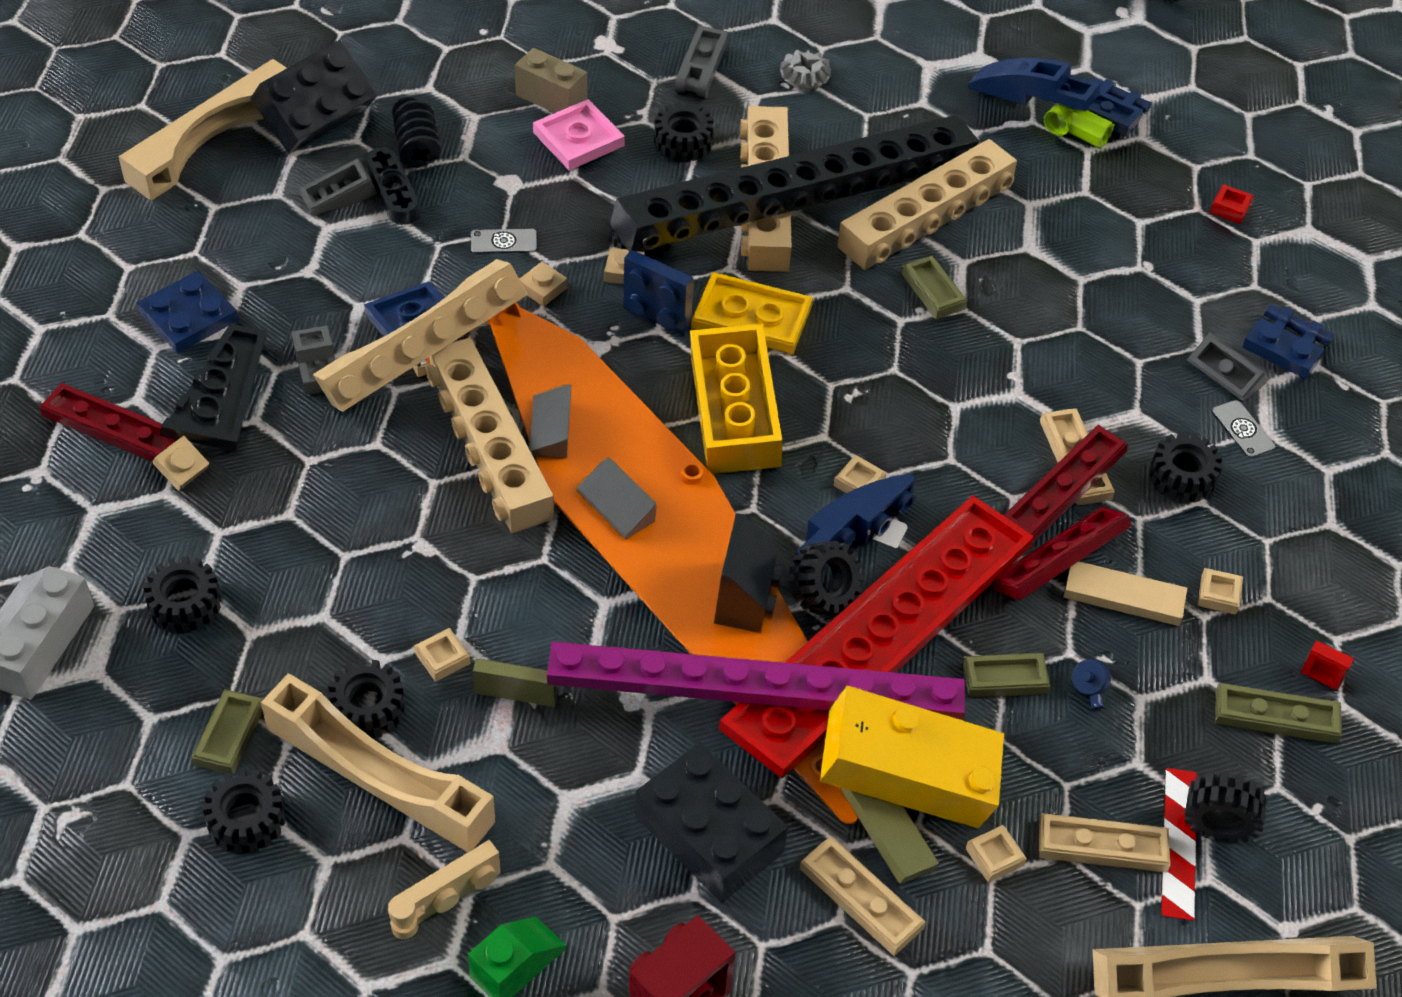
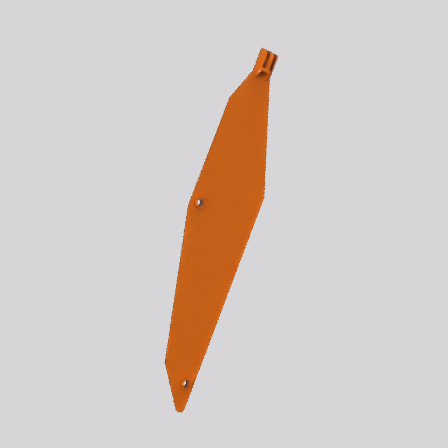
M517 302L488 319L486 322L491 327L529 442L533 396L563 385H571L567 458L534 456L554 496V503L690 654L785 663L808 641L777 587L771 586L769 594L777 596L772 619L764 618L761 633L714 623L722 570L736 515L714 475L580 337L521 308ZM608 457L646 492L657 505L655 522L626 540L577 492V487ZM824 739L794 767V770L840 821L845 824H853L858 820V816L840 787L820 782L821 772L818 770L822 769Z

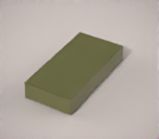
M932 255L902 265V276L935 319L966 309L967 299Z
M1043 653L964 656L962 666L968 698L1049 693L1050 682Z
M476 659L473 680L474 692L476 694L555 707L558 687L547 685V670L484 659Z
M224 689L191 757L193 765L222 773L231 772V775H234L263 712L261 705L263 698Z

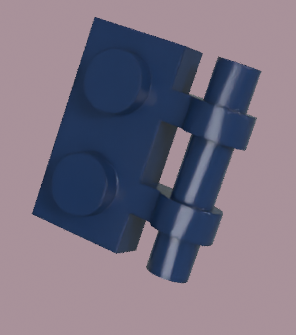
M1093 77L1091 81L1100 83V94L1087 110L1115 124L1113 132L1126 137L1141 120L1142 113H1148L1152 103L1141 98L1142 95L1135 91L1129 93L1116 87L1115 82L1108 79L1102 81Z
M1269 304L1264 316L1275 321L1274 324L1260 318L1246 336L1242 348L1307 379L1320 361L1325 350L1314 343L1318 342L1329 347L1335 334L1323 329L1324 325L1316 321L1310 323L1294 315L1295 311L1287 307L1281 309L1273 304ZM1288 327V328H1290V329H1292V330H1294V331H1296V332H1298V333H1300V334H1302V335H1304V336H1303V337H1300V336H1298V335H1296V334H1294V333H1292V332L1286 330V328Z

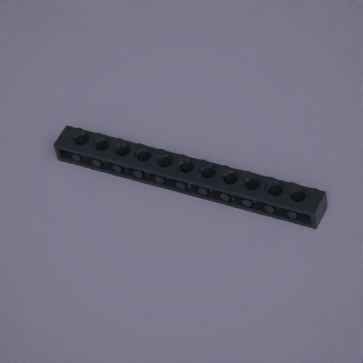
M957 114L616 198L610 225L629 252L631 250L636 252L645 249L649 250L675 241L680 242L698 235L711 234L721 229L741 226L748 222L771 218L790 211H799L806 207L829 203L830 201L848 196H856L859 193L883 189L901 182H910L977 146L979 140Z

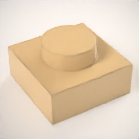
M610 247L604 271V282L624 284V258L629 253L628 250ZM637 251L638 253L645 255V252Z
M543 261L519 278L528 294L527 296L543 307L568 288V278Z
M182 436L153 460V464L178 491L204 472L210 464L185 436Z

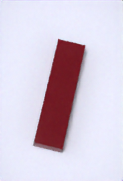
M62 382L39 407L43 417L152 462L157 455L177 441V439L160 436L162 423Z
M1097 425L1003 516L1033 535V544L1127 452L1128 443L1100 425Z
M1104 507L1098 508L1003 570L993 580L994 591L1018 600L1023 599L1130 528L1129 515Z

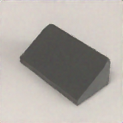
M1211 333L1206 336L1187 358V362L1243 402L1268 381L1265 371Z
M563 385L533 396L529 446L532 456L567 458L571 385Z
M609 457L603 460L577 487V492L625 540L655 522L657 509L655 501Z

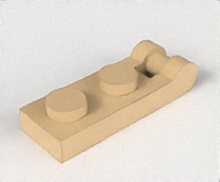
M490 840L484 842L392 898L388 904V912L393 935L399 939L413 937L418 930L420 922L437 912L444 913L450 910L461 897L474 889L481 890L489 886L496 879L497 875L500 874L499 852Z

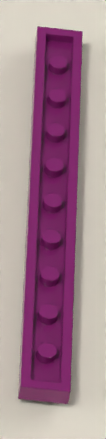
M563 642L551 643L547 669V685L830 710L848 685L962 721L965 715V679Z

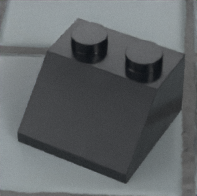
M736 513L720 580L714 623L761 633L764 618L772 619L777 595L769 594L771 586L779 588L783 564L776 563L779 547L744 514Z

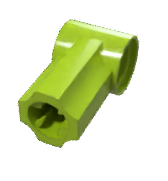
M1055 103L1044 116L1045 127L1052 134L1064 136L1070 133L1100 149L1106 145L1115 125L1088 110H1075Z

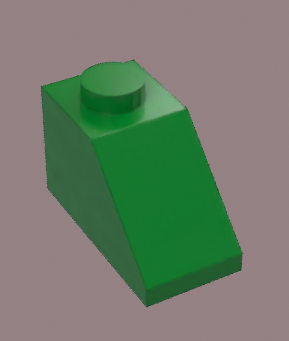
M536 916L501 924L468 953L470 978L489 997H513L564 952L566 944Z

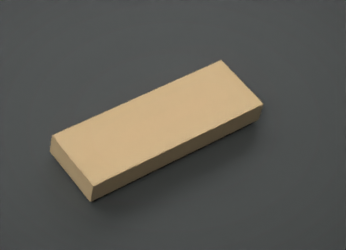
M1077 408L1042 413L1040 424L1057 462L1061 461L1088 435ZM1105 473L1075 502L1077 506L1113 499L1115 491L1107 474Z
M1078 561L1069 568L1063 598L1180 626L1183 618L1187 588Z
M1041 813L1039 819V858L1167 872L1170 867L1169 828Z
M828 837L800 862L799 869L893 956L924 929L926 922L833 837Z

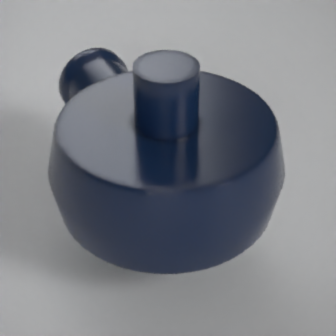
M1098 659L1083 660L1073 670V684L1082 695L1090 697L1092 710L1104 708L1105 705L1101 694L1110 686V671Z

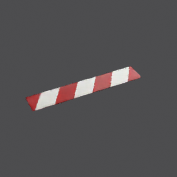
M1166 768L1164 827L1169 828L1170 867L1167 872H1163L1161 914L1166 917L1193 921L1195 909L1196 833L1190 829L1191 824L1187 825L1185 822V809L1189 784L1192 780L1195 781L1197 773Z

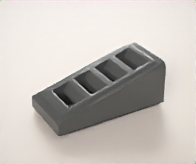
M358 158L298 189L312 216L357 203L378 194ZM330 190H333V191H334V193H332V194H330V195H328V194L326 193L327 191H330ZM320 194L322 199L315 201L313 196Z

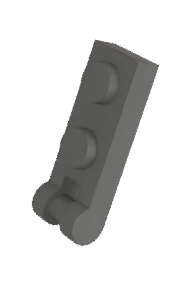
M698 25L677 74L675 92L685 93L690 91L695 92L698 97L707 98L711 82L728 43L729 31Z

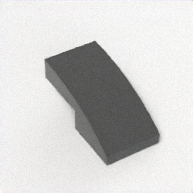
M328 326L291 332L305 394L310 395L323 392L313 374L336 360Z

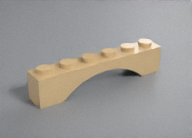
M271 59L121 154L119 161L124 181L151 201L178 184L180 173L187 160L206 141L229 128L264 119L250 98L259 83L287 68L276 60Z
M497 259L466 278L447 297L414 320L366 346L341 356L314 373L313 376L331 405L343 412L528 294L511 263Z
M288 673L261 702L267 730L464 851L469 852L473 850L494 825L495 809L493 795L459 775L445 774L427 769L390 751L354 725L321 692Z
M1355 936L1092 949L1095 995L1098 997H1174L1204 992L1254 989L1322 991L1377 989L1374 943Z

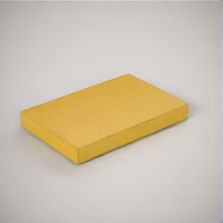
M712 272L693 315L691 329L701 330L763 323L767 348L794 354L811 310L813 297Z

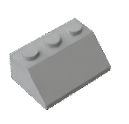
M48 566L20 580L0 609V690L32 700L94 608L85 577Z

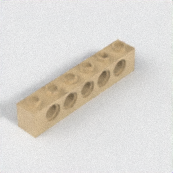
M748 106L747 120L741 119L740 139H746V142H741L740 162H746V164H741V167L789 156L787 107ZM791 212L741 225V232H747V235H742L741 256L748 257V271L789 272L792 248Z
M988 139L840 222L837 247L863 270L877 263H882L890 255L901 249L908 248L913 242L923 236L934 233L942 225L951 220L958 219L963 213L973 207L984 204L987 199L999 192L1008 190L1015 179L1014 173L1017 160L992 140Z
M471 337L453 342L430 356V365L426 366L429 383L432 387H438L442 409L445 413H451L453 417L451 419L456 437L458 439L463 438L466 443L465 452L470 465L478 466L481 487L485 493L491 492L494 498L492 499V505L499 521L505 520L511 534L554 520V496Z

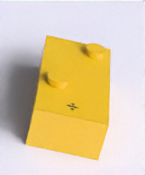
M763 323L691 330V361L706 468L712 474L782 467V435Z
M847 685L829 710L820 782L979 828L999 807L1004 733Z

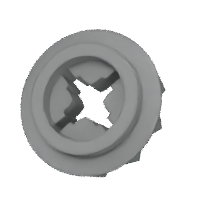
M796 50L793 55H785L784 61L780 65V73L782 78L793 86L815 88L829 80L831 68L829 60L822 58L821 53L812 54L810 50L802 53Z

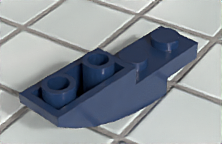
M1013 58L993 62L983 66L968 83L969 89L1007 99L1013 103L1026 105L1032 97H1037L1043 101H1051L1082 111H1086L1100 94V83L1071 75L1070 63L1043 58Z
M904 474L885 478L856 488L837 498L808 520L806 542L796 551V555H800L801 552L799 550L803 546H809L810 543L839 541V543H846L850 547L854 539L866 545L876 535L882 536L891 525L892 519L899 513L905 514L915 500L913 490L916 477L911 474ZM827 563L823 565L821 573L829 566Z

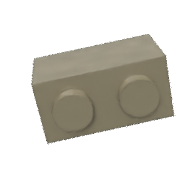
M534 47L515 64L517 96L553 113L587 100V71Z

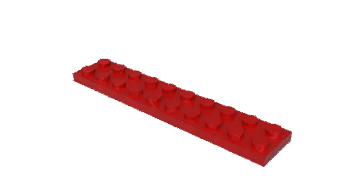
M972 495L785 663L896 673L993 583L995 577L1023 555L1032 546L1034 536ZM740 702L720 719L719 730L780 778H784L826 738L829 710Z

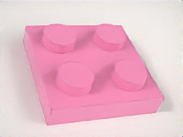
M589 99L533 122V133L568 170L590 162L625 145V136Z

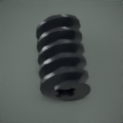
M400 98L394 103L392 108L400 162L403 166L409 168H418L433 163L441 154L433 107L429 103L417 100L416 98Z

